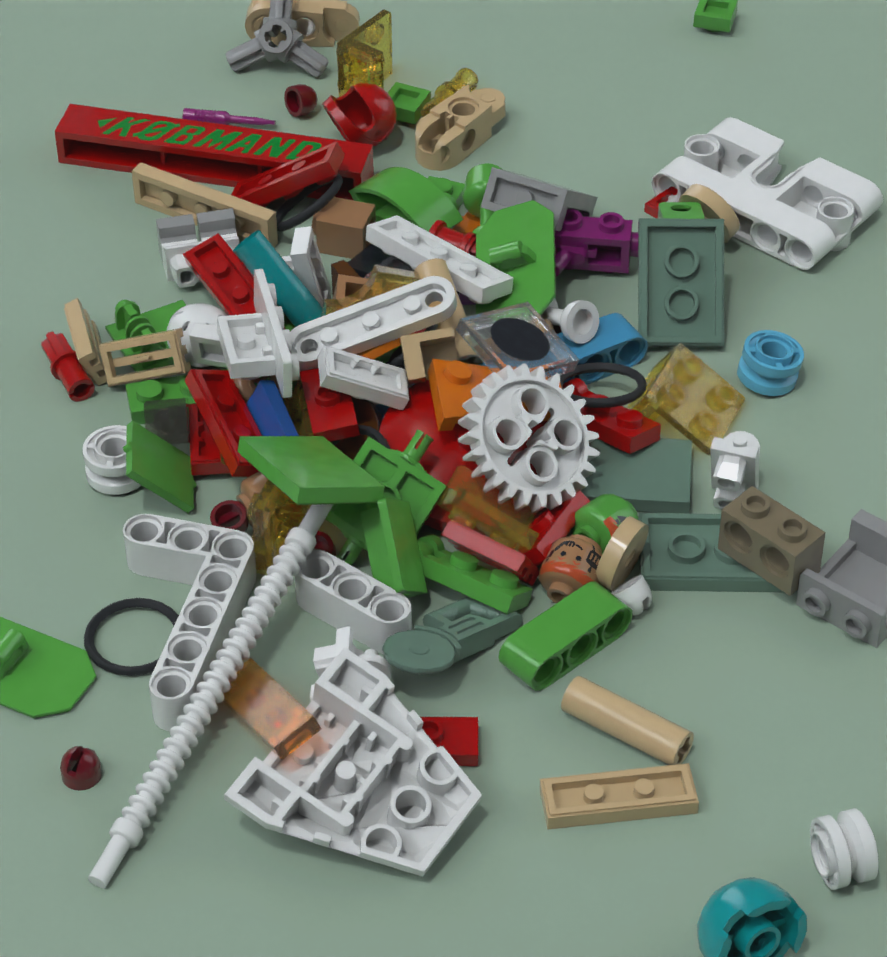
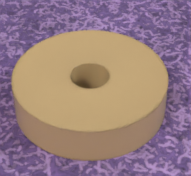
M693 184L680 196L679 202L700 203L705 219H724V243H727L740 229V222L734 210L720 195L710 188L700 184Z
M629 516L616 529L601 556L595 573L601 586L613 591L623 584L629 576L645 545L649 531L647 524Z

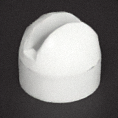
M643 575L631 578L611 592V594L632 609L634 616L640 615L643 609H648L652 602V593Z

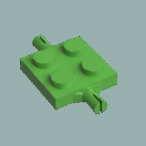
M417 429L404 452L388 449L368 437L353 461L385 486L383 499L392 498L410 502L417 536L447 489L445 484L427 474L419 463L434 440L427 434L424 437V432ZM378 503L333 504L325 520L338 527L347 538L337 554V558L345 560L346 563L352 566L363 549L367 551L360 512L378 507Z

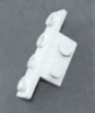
M254 269V307L256 313L217 316V333L230 379L254 380L261 376L276 375L282 398L292 397V381L299 380L300 378L297 353H292L289 329H284L282 306H277L275 284L267 283L263 269Z

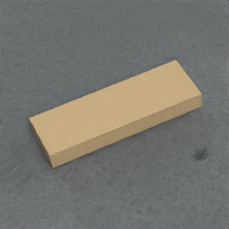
M689 763L540 779V795L547 830L698 814L699 801Z

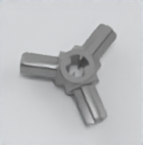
M270 0L269 17H264L262 27L254 31L256 38L226 52V59L234 72H238L266 58L268 62L279 59L283 63H287L290 60L313 77L318 78L325 71L329 61L303 42L304 35L296 30L297 21L291 19L293 0ZM280 30L287 38L286 41H280L277 47L270 40L271 37L278 36Z

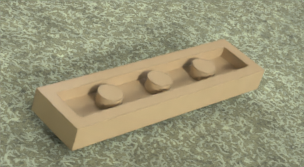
M139 163L132 170L135 203L172 217L192 214L196 226V213L233 208L239 242H242L253 232L260 230L273 247L278 244L276 211L144 163Z

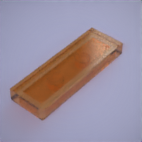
M252 658L244 662L241 670L236 671L237 678L230 682V690L223 692V703L281 760L322 729L314 716Z

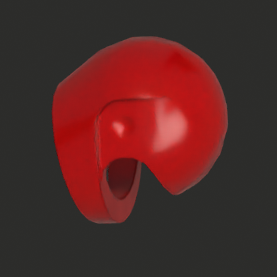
M355 84L343 96L336 98L330 95L322 103L332 122L346 141L376 146L389 137L396 124V106L391 96L383 88L375 84Z

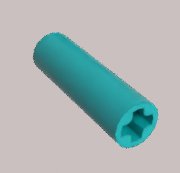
M260 230L253 232L235 247L233 252L253 276L254 269H263L267 283L275 284L277 306H282L283 313L295 327L328 314Z

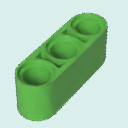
M591 581L513 632L505 640L499 651V662L533 690L541 691L623 635L631 623L632 609L596 581Z

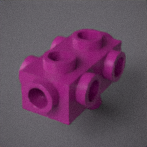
M567 209L561 231L555 230V277L559 276L564 269L629 273L630 257H638V232H632L633 220H624L620 214L615 212L604 213L599 218L583 217L579 211Z

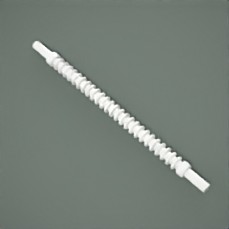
M333 504L311 505L299 527H294L289 531L284 541L285 545L279 548L280 555L273 558V565L267 568V575L263 576L260 580L261 586L256 587L254 590L255 596L249 598V607L243 608L241 612L242 617L236 619V628L229 631L230 638L225 639L222 644L223 649L217 651V660L211 661L209 665L211 671L205 672L203 675L204 682L197 684L196 689L198 693L191 694V704L184 706L183 712L185 715L177 717L176 722L178 726L172 727L170 729L171 737L164 739L163 746L165 749H159L156 753L158 760L150 762L149 768L152 772L148 771L143 774L142 779L144 783L137 784L135 788L138 795L129 797L128 802L130 806L122 809L123 817L117 818L110 828L111 840L88 876L89 882L103 889L106 888L128 849L138 846L144 835L142 828H147L150 825L148 816L156 815L157 808L155 805H160L164 801L162 793H168L171 789L169 782L177 780L178 774L176 770L184 768L185 763L183 759L191 756L190 748L197 746V737L202 736L205 732L203 725L210 724V714H214L218 710L216 703L223 702V692L230 690V682L237 678L236 671L243 668V660L248 659L250 656L249 649L255 648L257 644L256 639L260 638L263 634L262 628L267 627L269 624L268 618L274 616V607L280 606L282 602L281 597L287 594V587L291 586L294 582L293 576L299 574V566L305 564V557L310 555L316 545L315 535Z

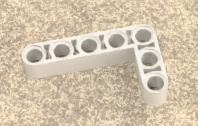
M139 514L128 519L123 527L126 560L129 569L141 576L192 585L149 681L154 722L160 729L170 732L172 727L178 726L176 722L177 717L185 715L183 708L185 705L191 704V694L198 693L196 687L198 683L204 682V673L211 671L209 665L211 661L217 660L216 653L218 650L223 649V641L230 638L229 631L236 628V619L240 618L241 612L256 582L254 542L251 536L239 530L154 514Z

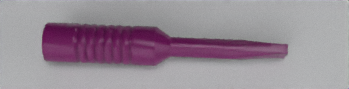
M184 108L182 119L225 125L231 123L249 125L276 124V120L234 116L227 111Z

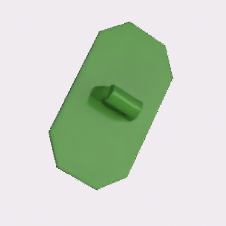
M535 200L495 211L476 234V258L514 278L511 294L494 299L488 304L476 303V318L490 328L494 322L503 318H517L529 323L535 322L556 297L554 213Z
M0 617V705L32 718L71 711L96 679V674L87 651Z

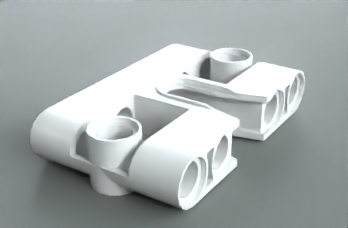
M732 117L724 119L707 134H696L688 137L684 145V156L675 158L656 173L651 181L652 189L656 196L671 186L678 189L677 195L672 194L669 196L667 202H679L680 196L693 184H700L710 188L731 206L739 219L740 229L733 237L802 270L812 268L830 251H840L847 248L850 244L851 233L877 211L883 203V195L875 183L821 157L799 167L778 184L770 186L782 168V165L778 164L779 152L784 146V140Z

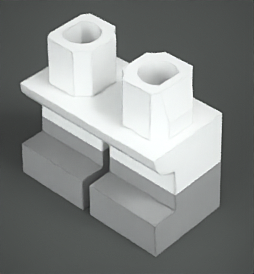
M233 208L196 213L199 242L197 241L192 214L156 219L159 253L168 281H176L180 288L195 286L199 279L187 265L183 253L217 233L221 235L232 250L235 249L239 244V237L236 232Z

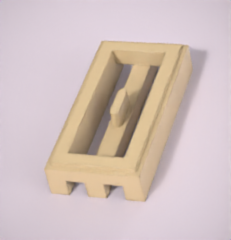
M76 298L64 304L68 326L78 361L93 382L100 386L107 382L98 347L99 344H102L97 325L93 320H90L86 309L83 310L81 302Z
M182 328L99 344L98 347L108 387L189 372L191 365L190 362H186L184 356L188 353L186 345H182L180 339L184 336ZM169 341L171 347L112 358L111 351ZM169 357H173L174 365L120 375H116L115 367Z

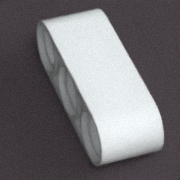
M312 550L311 554L305 557V564L299 566L300 572L295 576L296 601L303 610L336 629L351 626L353 639L367 647L375 649L378 653L384 655L382 649L386 638L397 632L412 630L411 603L409 599L401 593H396L394 589L322 550Z

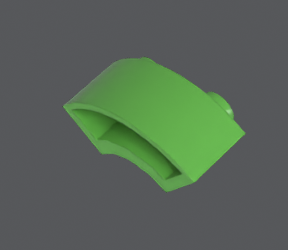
M390 167L384 169L349 190L354 201L375 204L376 222L398 215L429 232L437 220L446 222L448 228L464 220L458 211L455 199L449 193H443L429 179L408 168Z

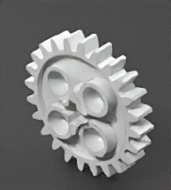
M522 364L514 370L508 365L497 373L493 372L470 391L473 397L462 405L469 414L458 420V424L468 429L469 432L458 438V442L470 445L471 451L462 458L463 461H475L478 465L471 474L472 478L482 475L487 478L483 489L485 493L496 487L499 489L498 503L502 504L513 497L515 510L519 511L529 505L532 513H536L545 507L548 510H552L560 506L562 502L573 498L577 491L588 486L585 478L596 471L589 461L600 454L595 448L590 447L589 443L599 438V434L587 430L586 425L595 418L594 415H582L580 409L585 405L586 400L579 399L573 401L571 398L575 387L573 384L562 390L559 387L560 374L556 373L546 380L544 367L539 366L530 372L527 364ZM522 402L525 403L529 412L524 409ZM549 411L551 414L549 420L531 436V428L541 423ZM497 432L503 437L504 443L498 438ZM554 433L560 438L561 443L558 442ZM528 440L526 443L528 447L517 453L514 457L515 459L509 465L507 460L511 454ZM530 463L536 469L537 475L531 470Z

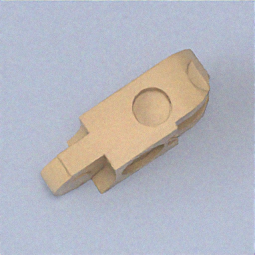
M252 0L248 7L245 29L251 39L256 38L254 31L262 27L263 18L269 17L270 0ZM293 0L291 19L297 21L296 30L304 35L303 42L308 46L334 47L335 41H346L347 38L357 33L360 16L357 9L351 4H347V1ZM279 30L278 36L271 37L270 41L278 46L279 42L282 40L286 41L287 37Z
M466 85L431 108L430 113L421 118L416 125L415 158L418 164L430 170L442 171L451 169L461 163L492 137V127L505 117L504 94L494 88L475 89L470 92L469 85Z

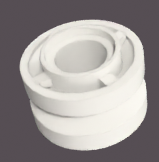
M112 425L100 428L91 433L83 444L87 481L92 488L101 493L110 495L125 494L141 486L126 476V453L123 447L126 445L127 426Z
M853 808L841 811L837 816V822L830 815L817 817L812 820L810 825V845L813 860L825 884L830 889L835 890L847 887L851 882V876L858 883L874 880L877 877L878 851L876 841L866 818L858 809Z

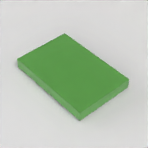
M240 436L237 452L297 505L372 504L383 499L385 486L323 436Z

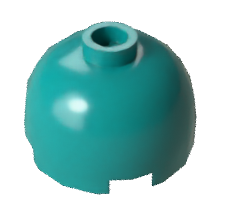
M755 877L738 879L716 890L704 905L697 923L699 949L704 957H783L789 948L795 953L799 951L807 932V915L798 906L794 898L777 884Z

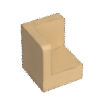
M454 327L400 336L408 387L429 380L427 371L432 358L448 361L458 360Z

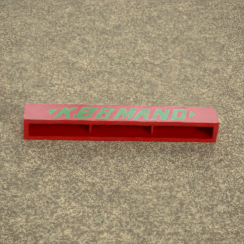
M69 104L54 131L59 163L132 173V170L139 163H144L193 182L235 187L239 182L337 141L345 156L338 169V174L341 175L343 183L334 197L353 200L349 190L374 176L373 144ZM333 182L322 186L307 197L319 199Z

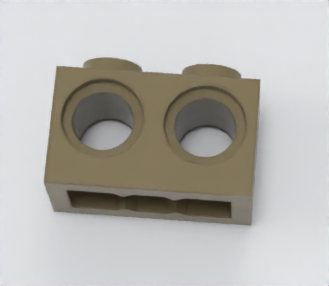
M751 486L722 509L718 549L791 596L798 590L800 575L805 569L808 568L816 573L820 572L826 532Z

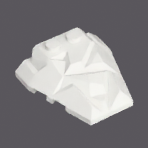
M344 647L315 682L313 699L264 761L257 757L253 758L224 794V800L266 829L423 877L479 803L482 794L443 746L437 747L422 729L423 720L415 710L409 712L393 693L395 686L386 674Z

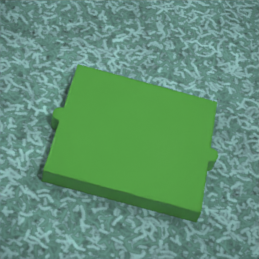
M132 420L127 425L126 445L123 447L126 453V476L186 513H189L194 509L193 489L197 486L191 473L190 456Z

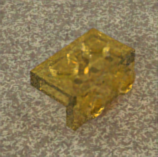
M458 466L436 505L450 512L448 518L451 521L472 530L475 527L489 535V538L514 550H531L539 534L528 527L536 513H532L529 505L519 511L515 510L513 497L502 504L498 503L499 489L495 487L485 493L483 489L487 479L482 476L472 478V470L465 466Z
M269 479L260 493H254L248 507V519L253 521L252 540L254 542L256 570L258 574L267 575V568L273 565V558L280 555L279 548L285 545L284 541L289 531L294 527H299L311 505H297Z

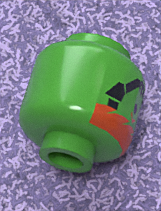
M602 494L575 512L576 521L571 529V534H579L591 538L598 543L603 554L609 540L619 525L629 516L638 520V514L633 505L622 497L614 494Z

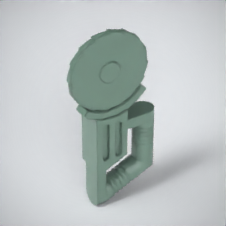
M465 597L425 614L423 617L424 626L414 625V630L397 632L386 638L382 649L384 659H387L391 666H395L403 672L406 671L417 675L418 673L432 674L443 672L451 667L453 663L493 646L495 639L517 630L522 624L523 617L516 611L506 614L473 598Z

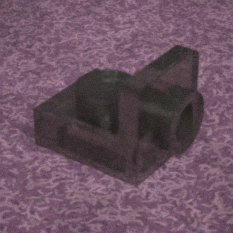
M188 398L153 400L144 403L145 428L170 444L190 443Z

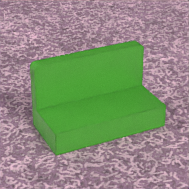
M384 498L378 500V507L361 511L360 515L373 578L407 598L428 593L410 502Z

